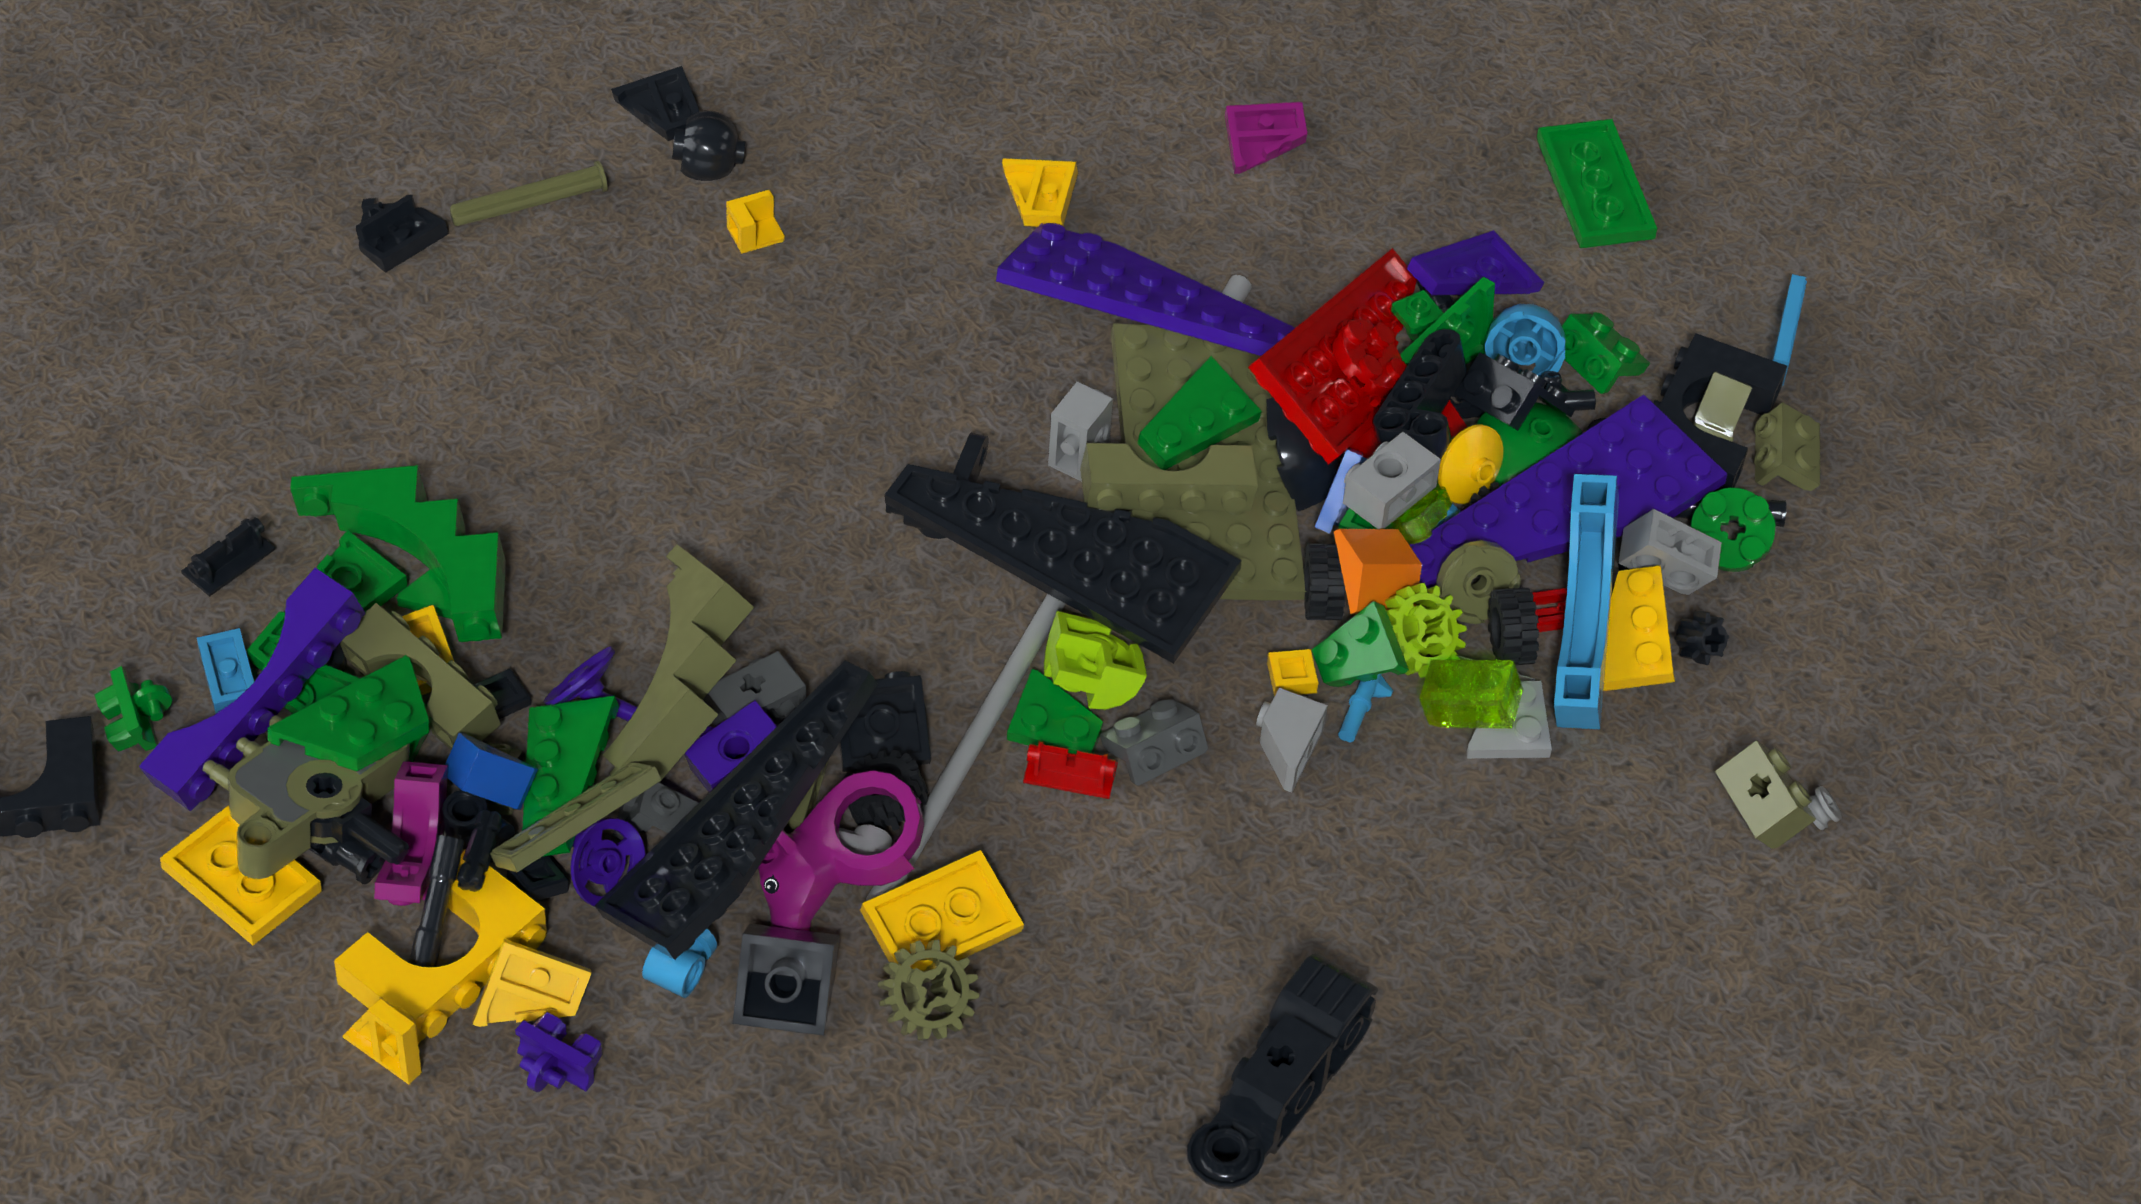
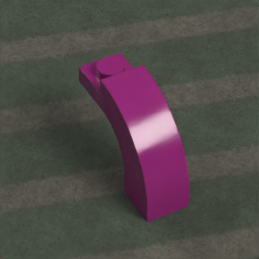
M403 761L394 779V810L391 832L407 842L410 849L404 861L398 865L385 860L375 881L374 899L388 900L389 903L398 906L420 903L421 900H425L430 881L429 870L437 835H443L444 830L442 807L447 797L448 765Z

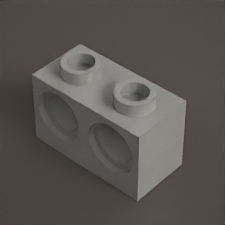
M1653 509L1624 527L1619 564L1629 569L1661 565L1663 585L1681 594L1689 595L1717 578L1722 542Z

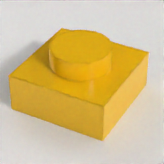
M1311 649L1268 653L1267 666L1274 697L1279 688L1298 695L1317 693L1318 679Z

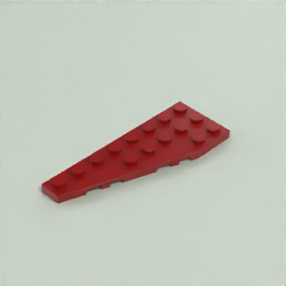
M1393 248L1248 367L1255 375L1258 384L1270 393L1282 408L1286 418L1299 428L1309 440L1311 448L1321 455L1328 465L1374 425L1373 419L1375 415H1373V411L1382 399V397L1366 394L1360 389L1365 385L1356 376L1349 380L1342 372L1332 350V341L1338 336L1336 332L1352 319H1362L1374 326L1378 323H1383L1392 331L1394 335L1393 344L1397 348L1399 342L1396 340V336L1403 329V325L1391 312L1392 303L1413 295L1417 279L1407 270L1408 266Z

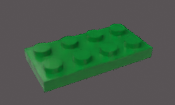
M1613 119L1538 128V144L1580 249L1655 239L1657 233L1656 223Z

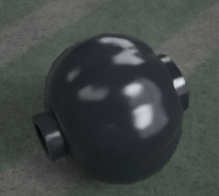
M709 110L700 111L686 119L685 129L675 128L672 159L682 161L680 171L685 176L701 181L718 180L728 176L735 167V164H743L745 141L738 140L734 124L722 113Z

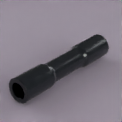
M437 835L429 870L430 881L420 925L415 932L409 963L421 967H436L443 939L442 928L451 888L457 877L464 840Z

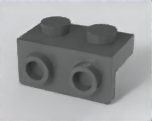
M1174 699L1158 701L1151 706L1150 710L1136 717L1121 719L1115 723L1113 728L1100 734L1104 748L1109 753L1126 762L1130 780L1137 786L1206 753L1208 750L1199 713Z

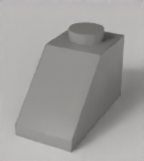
M1279 688L1271 703L1267 701L1263 703L1256 726L1262 727L1260 744L1283 789L1293 792L1324 731L1328 705Z

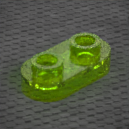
M1436 486L1391 523L1393 529H1399L1405 540L1409 541L1410 544H1416L1428 539L1432 535L1431 530L1440 520L1447 516V511L1452 506V501L1444 486Z

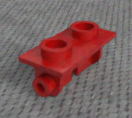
M1039 741L1038 745H1029L1027 753L1028 764L1023 783L1110 799L1118 762L1117 760L1109 759V754L1104 753L1102 756L1077 751V754L1068 753L1069 749L1044 745V742Z

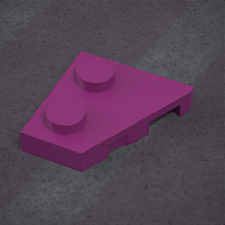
M1302 102L1226 106L1225 121L1234 174L1243 173L1306 143L1307 128Z

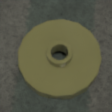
M1479 540L1465 543L1451 552L1441 565L1436 580L1437 586L1440 587L1439 597L1443 598L1448 595L1453 597L1450 608L1452 611L1461 609L1463 612L1457 618L1459 621L1470 624L1485 623L1484 620L1489 619L1488 610H1490L1488 603L1489 598H1491V592L1499 589L1520 588L1521 580L1517 563L1507 550L1495 542ZM1481 575L1477 583L1471 584L1476 576Z

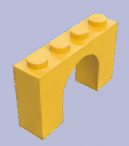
M464 850V851L462 852V854H461V859H460V863H459L458 872H459L460 866H461L463 863H465V861L463 860V857H464V854H465V851H466V850ZM490 866L483 873L485 879L482 888L477 892L459 888L456 877L451 888L447 908L469 924L478 934L474 947L464 957L456 962L440 967L413 965L400 958L367 932L334 960L337 983L368 1009L379 999H382L394 1009L401 1007L406 1010L416 1022L417 1041L419 1044L425 1037L433 1038L438 1035L445 1027L447 1018L460 1007L466 1009L477 1000L481 989L487 984L504 939L535 950L541 945L547 933L545 908Z

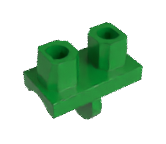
M120 666L110 671L113 684L94 694L101 713L108 720L120 714L123 716L104 727L107 740L118 752L136 744H139L145 751L152 750L158 745L152 721L161 720L164 716L163 712L171 706L172 697L170 691L163 685H154L152 680L143 681L141 687L137 683L129 682L125 669Z

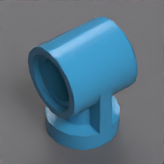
M706 929L695 940L692 947L683 952L676 960L652 947L643 966V978L683 998L688 997L702 977L705 960H708L717 949V941L714 935Z

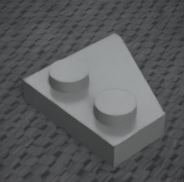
M1498 681L1468 744L1467 759L1550 758L1552 747L1542 682Z

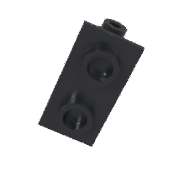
M254 517L251 520L245 518L241 521L240 526L226 535L225 540L222 542L217 541L200 554H194L191 557L192 562L181 570V574L210 597L273 552L275 546L261 536L265 528L258 518Z

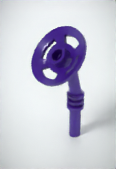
M609 646L577 667L546 696L543 702L546 705H554L568 702L577 697H580L581 700L613 696L602 691L605 686L600 681L615 654L613 647ZM616 697L619 705L616 716L628 722L637 707ZM708 726L705 729V731L699 736V738L708 733L714 727Z
M606 818L597 821L585 831L583 830L578 833L572 845L574 848L571 858L573 886L584 902L595 907L605 895L598 896L589 892L585 887L587 881L603 885L607 894L618 883L624 872L626 855L630 856L627 873L646 855L644 843L638 831L624 820ZM613 829L620 833L624 839L615 844L613 841L602 839V831Z

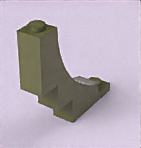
M678 544L666 556L678 567L672 573L675 576L674 579L666 586L670 598L671 611L666 646L654 678L641 703L621 733L603 754L615 766L610 772L611 775L629 763L635 762L656 767L662 780L719 715L703 701V698L737 661L721 645L754 608L726 581Z

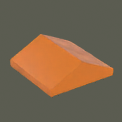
M1338 529L1334 531L1350 614H1358L1373 601L1389 610L1385 604L1387 598L1395 596L1396 591L1420 583L1422 563L1399 529Z

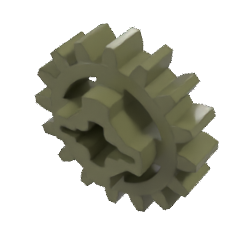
M921 940L910 944L911 954L904 948L894 953L898 964L889 962L883 966L885 972L890 975V979L878 982L879 988L888 991V997L879 1001V1004L883 1007H892L893 1012L889 1015L887 1021L892 1023L901 1020L903 1022L901 1028L902 1035H908L917 1029L918 1041L929 1039L931 1031L938 1040L947 1037V1027L954 1032L960 1031L963 1028L959 1017L969 1018L974 1015L975 1012L967 1005V1002L979 998V993L969 990V984L976 981L978 976L977 974L966 975L964 969L968 966L970 960L968 957L959 961L955 960L954 956L957 947L954 945L947 947L941 952L939 940L930 941L926 950ZM920 960L933 961L926 968L925 972L918 968L912 969L910 967ZM950 976H952L954 980L956 991L953 989ZM931 981L930 991L935 997L927 999L925 997L927 989L922 984ZM901 989L904 990L907 1005L904 1003ZM932 1009L947 1013L940 1020H924L927 1015H930Z

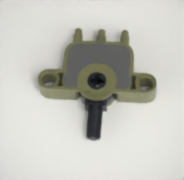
M279 715L272 716L269 720V726L283 718ZM243 737L237 741L236 748L243 753L245 758L239 761L231 770L222 764H217L213 760H208L203 765V771L210 776V779L229 791L230 814L240 825L237 830L238 868L243 875L249 878L262 879L275 874L310 849L311 843L329 844L340 842L343 844L353 837L387 862L397 865L404 861L405 856L409 852L410 848L407 842L372 819V804L394 789V779L403 761L409 762L410 743L359 771H354L338 766L331 760H320L305 755V746L286 740L280 746L270 742L260 746L256 742Z

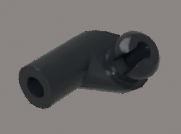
M1547 371L1541 375V378L1547 381L1544 389L1549 384L1566 394L1568 398L1565 404L1575 411L1595 410L1596 398L1594 390L1570 391L1562 385L1561 375L1555 371Z

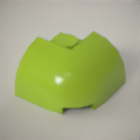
M1057 611L1045 650L1044 676L1052 677L1053 684L1059 685L1069 692H1086L1089 709L1106 710L1121 706L1136 696L1147 677L1143 654L1138 644H1130L1129 646L1123 640L1112 635V629L1096 620Z

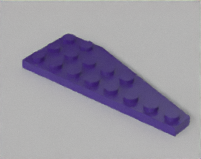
M1041 223L997 268L996 282L1262 356L1296 328L1120 245L1104 241L1099 235L1075 233L1066 230L1064 226L1056 223Z
M1643 394L1410 544V547L1422 563L1420 583H1425L1427 589L1437 586L1436 580L1443 562L1451 552L1469 542L1479 540L1495 542L1507 550L1514 557L1515 561L1526 559L1527 563L1569 551L1574 474L1617 476L1619 493L1617 538L1623 535L1624 527L1653 509L1674 518L1703 499L1706 494L1724 485L1727 473Z

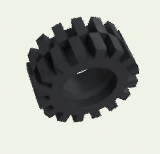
M1307 544L1303 567L1305 591H1307L1304 596L1305 618L1307 620H1342L1346 590L1336 544Z
M1529 588L1493 590L1488 603L1490 610H1488V618L1490 619L1488 632L1490 631L1491 633L1490 642L1493 645L1492 650L1493 655H1495L1496 665L1502 667L1534 664L1538 657L1537 651H1539V643L1537 641L1539 630L1537 629L1538 615L1535 614L1536 603L1533 602L1534 596L1532 592H1530Z
M885 750L877 752L878 758L872 760L869 754L863 757L864 765L861 766L856 762L851 767L854 774L868 771L893 774L915 792L922 805H927L928 797L926 794H928L926 784L915 759L912 760L909 754L904 753L901 757L899 751L892 750L890 756L887 757ZM847 772L844 776V779L850 775H853V773ZM872 794L862 796L848 806L858 826L874 825L886 831V826L891 825L892 830L895 831L900 829L898 823L903 820L905 821L904 810L901 804L886 795Z

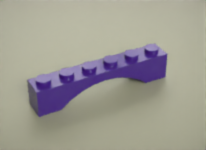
M314 568L286 600L285 620L279 642L268 664L254 683L233 703L214 716L190 727L169 732L139 765L150 782L189 811L194 809L200 802L206 800L213 792L216 782L210 779V776L203 771L204 763L208 760H213L217 764H222L227 769H230L241 761L243 753L236 748L237 741L243 737L254 741L259 735L265 733L268 730L270 718L277 715L289 701H292L299 695L303 684L317 668L324 666L339 643L357 629L361 618L366 613L355 595L317 568Z

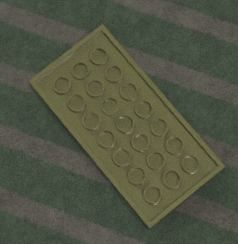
M1113 323L1111 343L1121 443L1129 444L1133 452L1145 463L1160 469L1137 444L1140 432L1210 356L1218 362L1262 411L1259 422L1214 444L1252 445L1258 488L1251 511L1232 513L1227 511L1200 510L1196 512H1187L1185 510H1128V512H1131V517L1153 521L1154 517L1169 520L1242 560L1240 571L1220 599L1304 600L1305 592L1307 591H1305L1295 499H1291L1277 470V466L1281 465L1276 446L1277 439L1271 441L1268 438L1267 399L1273 397L1258 384L1255 375L1248 368L1261 356L1152 325ZM1210 447L1166 470L1180 471L1196 466L1206 457Z

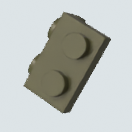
M1782 402L1769 413L1762 415L1755 425V482L1764 486L1778 475L1803 490L1813 491L1820 485V423Z

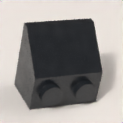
M749 924L742 935L732 1024L824 1036L836 974L840 935Z

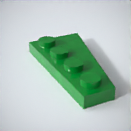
M348 530L339 539L340 546L331 556L327 554L317 566L318 570L351 591L365 612L375 603L382 606L407 587V579L404 573ZM285 611L278 612L247 649L249 661L261 671L275 645L279 642L285 620Z
M615 696L529 708L526 763L537 768L538 771L524 801L522 831L587 791L588 786H593L597 774L595 765L600 751L605 750L609 738L607 729L610 720L616 718L619 709ZM575 836L544 856L570 853Z

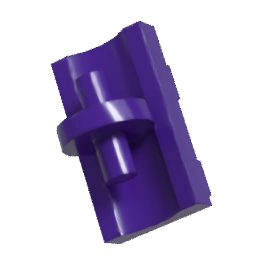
M546 1012L533 1025L523 1020L515 1029L516 1035L520 1037L517 1053L523 1056L520 1068L529 1072L527 1078L528 1088L535 1092H540L549 1083L560 1089L566 1080L587 1091L594 1083L593 1069L602 1056V1047L599 1040L585 1033L581 1034L572 1046L567 1045L561 1041L567 1034L566 1025L561 1019L549 1012Z

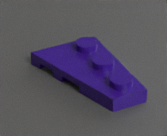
M1494 230L1414 256L1407 267V270L1431 295H1464L1482 277L1495 283V294L1539 292L1545 283Z

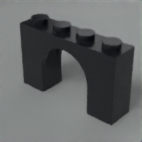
M1695 333L1689 347L1682 346L1678 352L1674 364V369L1677 370L1675 375L1668 373L1660 393V396H1663L1662 401L1654 400L1653 404L1727 473L1725 484L1713 491L1716 492L1724 488H1735L1743 470L1748 447L1702 431L1690 422L1683 410L1694 403L1702 401L1713 372H1718L1751 385L1752 389L1743 409L1760 415L1769 413L1781 391L1787 365Z
M91 716L45 721L46 766L38 780L30 787L17 794L0 797V837L19 835L31 838L47 831L65 830L68 832H81L87 827L100 825L97 749Z

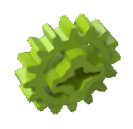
M1419 583L1411 587L1407 586L1397 590L1395 596L1385 600V604L1389 608L1386 612L1409 668L1405 673L1406 675L1418 672L1420 678L1434 675V673L1445 672L1449 670L1448 665L1460 660L1455 651L1466 646V643L1459 639L1458 636L1459 633L1467 631V626L1458 624L1456 620L1463 612L1461 609L1452 611L1450 605L1453 597L1448 595L1440 598V587L1438 586L1428 589L1425 583Z

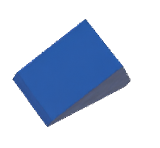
M463 732L458 733L445 764L448 765L447 778L462 791L517 810H521L538 771L537 768Z

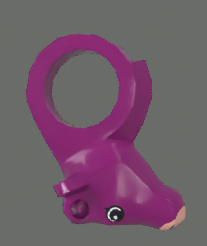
M878 771L856 773L846 777L836 785L793 832L787 833L782 830L758 867L760 884L770 909L771 927L810 931L814 915L837 884L882 886L897 881L915 868L909 861L920 846L924 829V820L920 808L922 802L915 792L893 774ZM872 794L886 795L899 802L904 810L905 823L902 834L896 843L882 853L869 856L853 853L844 847L840 842L839 825L841 817L848 806L862 796Z

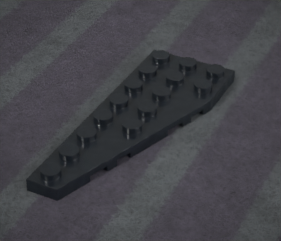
M907 464L884 494L887 505L1173 664L1241 569L1242 560L1169 520L1155 517L1153 521L1131 517V512L1115 509L1114 513L1089 508L1086 502L1023 489L1022 493L1001 488V484L985 481L983 485L960 480L957 474Z
M844 661L595 905L602 917L674 960L691 948L695 940L715 920L725 914L727 908L741 895L878 685L872 674L848 661Z

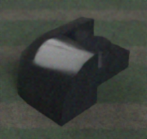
M1267 399L1268 438L1271 441L1277 439V452L1281 461V465L1277 466V470L1291 499H1295L1297 511L1305 510L1321 503L1327 498L1340 462L1336 458L1328 465L1324 458L1311 448L1309 440L1299 428L1286 418L1282 408L1275 399Z

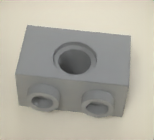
M1079 382L1075 383L1051 413L1048 466L1082 482L1080 468L1086 443L1110 442L1113 398L1097 389H1092Z
M1402 432L1390 442L1385 441L1380 444L1373 456L1362 464H1355L1348 471L1344 479L1346 486L1343 504L1377 529H1384L1436 487L1441 459Z

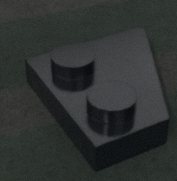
M682 66L611 89L615 102L668 141L674 139L675 128L685 129L686 119L700 112Z

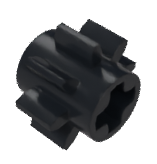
M1695 610L1693 620L1680 619L1681 624L1677 629L1674 640L1677 641L1678 646L1682 649L1680 652L1681 657L1693 659L1698 664L1709 665L1710 655L1719 657L1724 655L1723 651L1727 646L1729 635H1727L1725 628L1722 626L1723 618L1711 616L1710 612Z

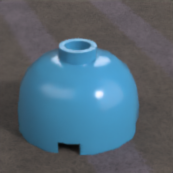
M1517 304L1504 309L1493 319L1485 338L1486 356L1495 360L1496 356L1500 354L1520 365L1535 363L1536 366L1531 372L1540 377L1547 371L1559 372L1566 353L1565 332L1559 319L1548 309L1534 304Z

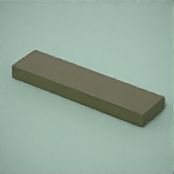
M635 762L629 763L493 849L490 855L496 867L514 872L524 869L660 782L661 778L656 767Z

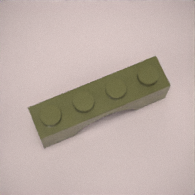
M1086 443L1080 468L1084 502L1088 503L1089 508L1104 511H1113L1115 509L1144 511L1185 510L1187 512L1200 510L1227 511L1232 513L1251 511L1258 488L1252 445H1211L1206 457L1196 466L1186 470L1167 471L1155 468L1142 461L1133 452L1129 444Z
M375 603L365 612L366 614L361 618L357 629L340 642L346 659L365 676L407 655L411 660L416 679L422 680L432 688L430 700L426 706L432 734L451 750L459 732H463L482 742L501 725L495 710L498 703L494 696L484 686L479 685L475 688L468 682V676L456 662L450 660L446 663L440 658L437 648L428 638L423 635L417 638L413 635L407 622L397 612L393 611L389 614Z

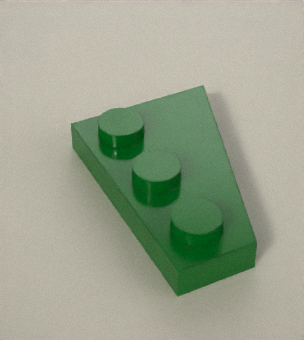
M1482 277L1400 354L1402 361L1408 366L1426 337L1442 329H1450L1460 335L1466 364L1475 360L1479 352L1486 354L1485 338L1493 321L1495 283Z

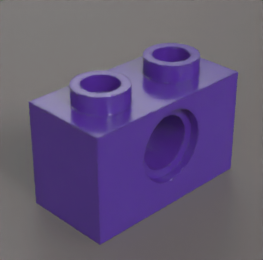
M754 700L692 744L684 754L690 770L710 793L777 726ZM746 754L740 759H734L737 755Z

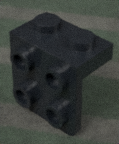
M1479 352L1454 393L1463 401L1517 431L1537 399L1569 417H1572L1575 412L1573 408L1565 404L1568 398L1566 394L1549 384L1544 389L1547 383L1546 380L1528 369L1525 371L1519 369L1516 372L1519 366L1500 354L1493 360Z

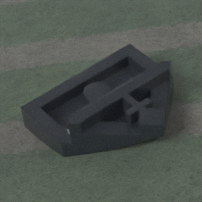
M406 195L395 203L387 204L377 203L376 198L363 199L361 223L356 225L360 251L385 273L449 234L446 222L426 209L416 207L413 195Z

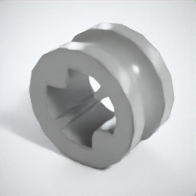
M1823 786L1815 788V795L1810 796L1812 802L1808 804V807L1816 818L1813 823L1820 830H1825L1828 828L1830 820L1838 822L1842 819V815L1830 793Z

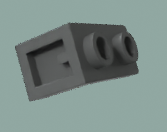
M658 782L622 805L617 819L630 823L639 834L642 831H649L652 826L669 833L699 803ZM614 830L613 836L623 840V836Z

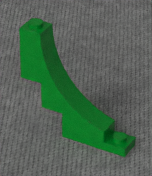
M418 465L291 477L290 490L299 516L335 515L340 531L346 532L348 530L351 533L383 540L408 552L426 565L441 581L450 596L451 616L459 642L502 638L506 560L499 534L497 532L465 535V524L458 499L425 501L426 493Z

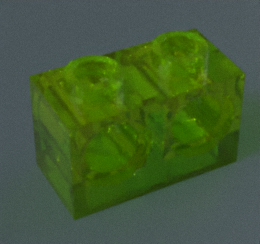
M1431 660L1419 699L1428 724L1432 726L1512 729L1523 687L1515 663L1511 660Z

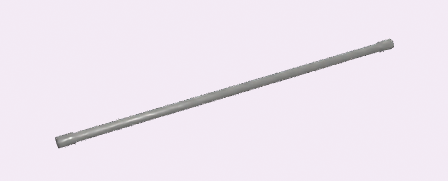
M1233 275L1230 277L1222 293L1244 303L1252 286L1245 277ZM1047 594L929 794L927 805L922 806L924 810L922 812L924 829L920 846L909 861L912 866L916 863L1048 636L1056 612H1062L1066 605L1053 596ZM909 873L897 881L882 886H873L866 901L906 884Z

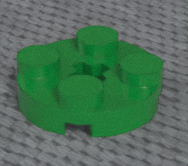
M1724 488L1706 494L1702 502L1695 509L1691 521L1692 528L1722 542L1718 567L1720 570L1740 572L1752 568L1763 557L1765 558L1774 542L1775 520L1769 509V504L1763 497L1757 496L1745 489ZM1730 520L1738 521V526L1745 529V533L1737 534L1736 540L1728 539V533L1721 531V526L1728 525Z

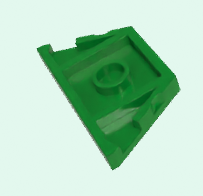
M405 655L269 726L268 741L277 746H280L284 740L305 746V755L320 760H331L338 766L359 771L428 734L429 718L410 658Z

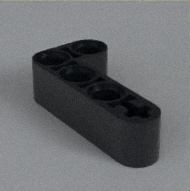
M1442 329L1426 337L1374 416L1373 423L1378 445L1385 441L1390 442L1400 433L1404 432L1437 457L1442 458L1452 438L1447 417L1441 413L1467 373L1461 338L1456 331Z

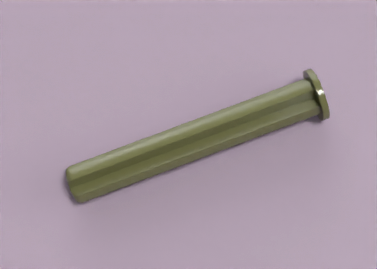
M595 161L593 167L453 204L450 206V215L454 225L459 226L600 188L603 192H606L608 190L607 180L600 161Z

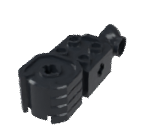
M1318 953L1312 954L1304 960L1277 997L1269 1015L1268 1026L1258 1039L1256 1052L1250 1059L1246 1056L1243 1057L1234 1069L1231 1077L1233 1085L1221 1098L1219 1112L1210 1123L1202 1125L1192 1134L1187 1145V1159L1195 1175L1206 1184L1218 1189H1234L1246 1185L1258 1175L1269 1153L1274 1155L1277 1153L1325 1090L1327 1083L1337 1074L1363 1040L1373 1020L1371 1017L1375 1009L1376 1000L1371 995H1376L1378 992L1376 986L1366 980H1362V978L1352 972L1346 971L1345 968L1331 962ZM1219 1157H1226V1158H1229V1159H1231V1160H1233V1161H1228V1162H1226V1161H1221V1160H1219V1159H1217V1158H1219Z

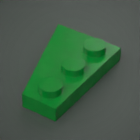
M1210 356L1140 432L1137 444L1160 469L1166 470L1209 448L1211 445L1259 422L1262 411L1218 362Z

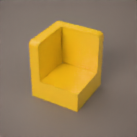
M770 190L726 202L727 229L741 254L785 240V236L774 218V196Z

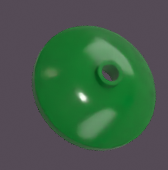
M1535 402L1518 431L1487 413H1484L1477 422V424L1487 425L1496 430L1502 439L1503 461L1498 476L1494 481L1498 482L1499 487L1583 434L1582 430L1565 414Z

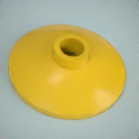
M1483 424L1472 425L1458 433L1449 443L1447 450L1441 458L1438 473L1440 490L1448 500L1457 504L1470 503L1471 497L1474 493L1478 494L1479 488L1485 485L1489 489L1491 483H1494L1500 471L1504 453L1502 439L1496 430Z

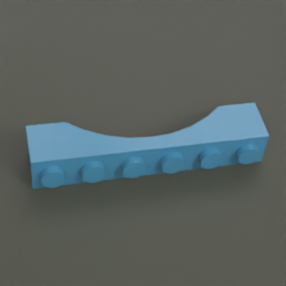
M1574 474L1566 609L1554 698L1557 727L1600 729L1619 507L1617 476Z

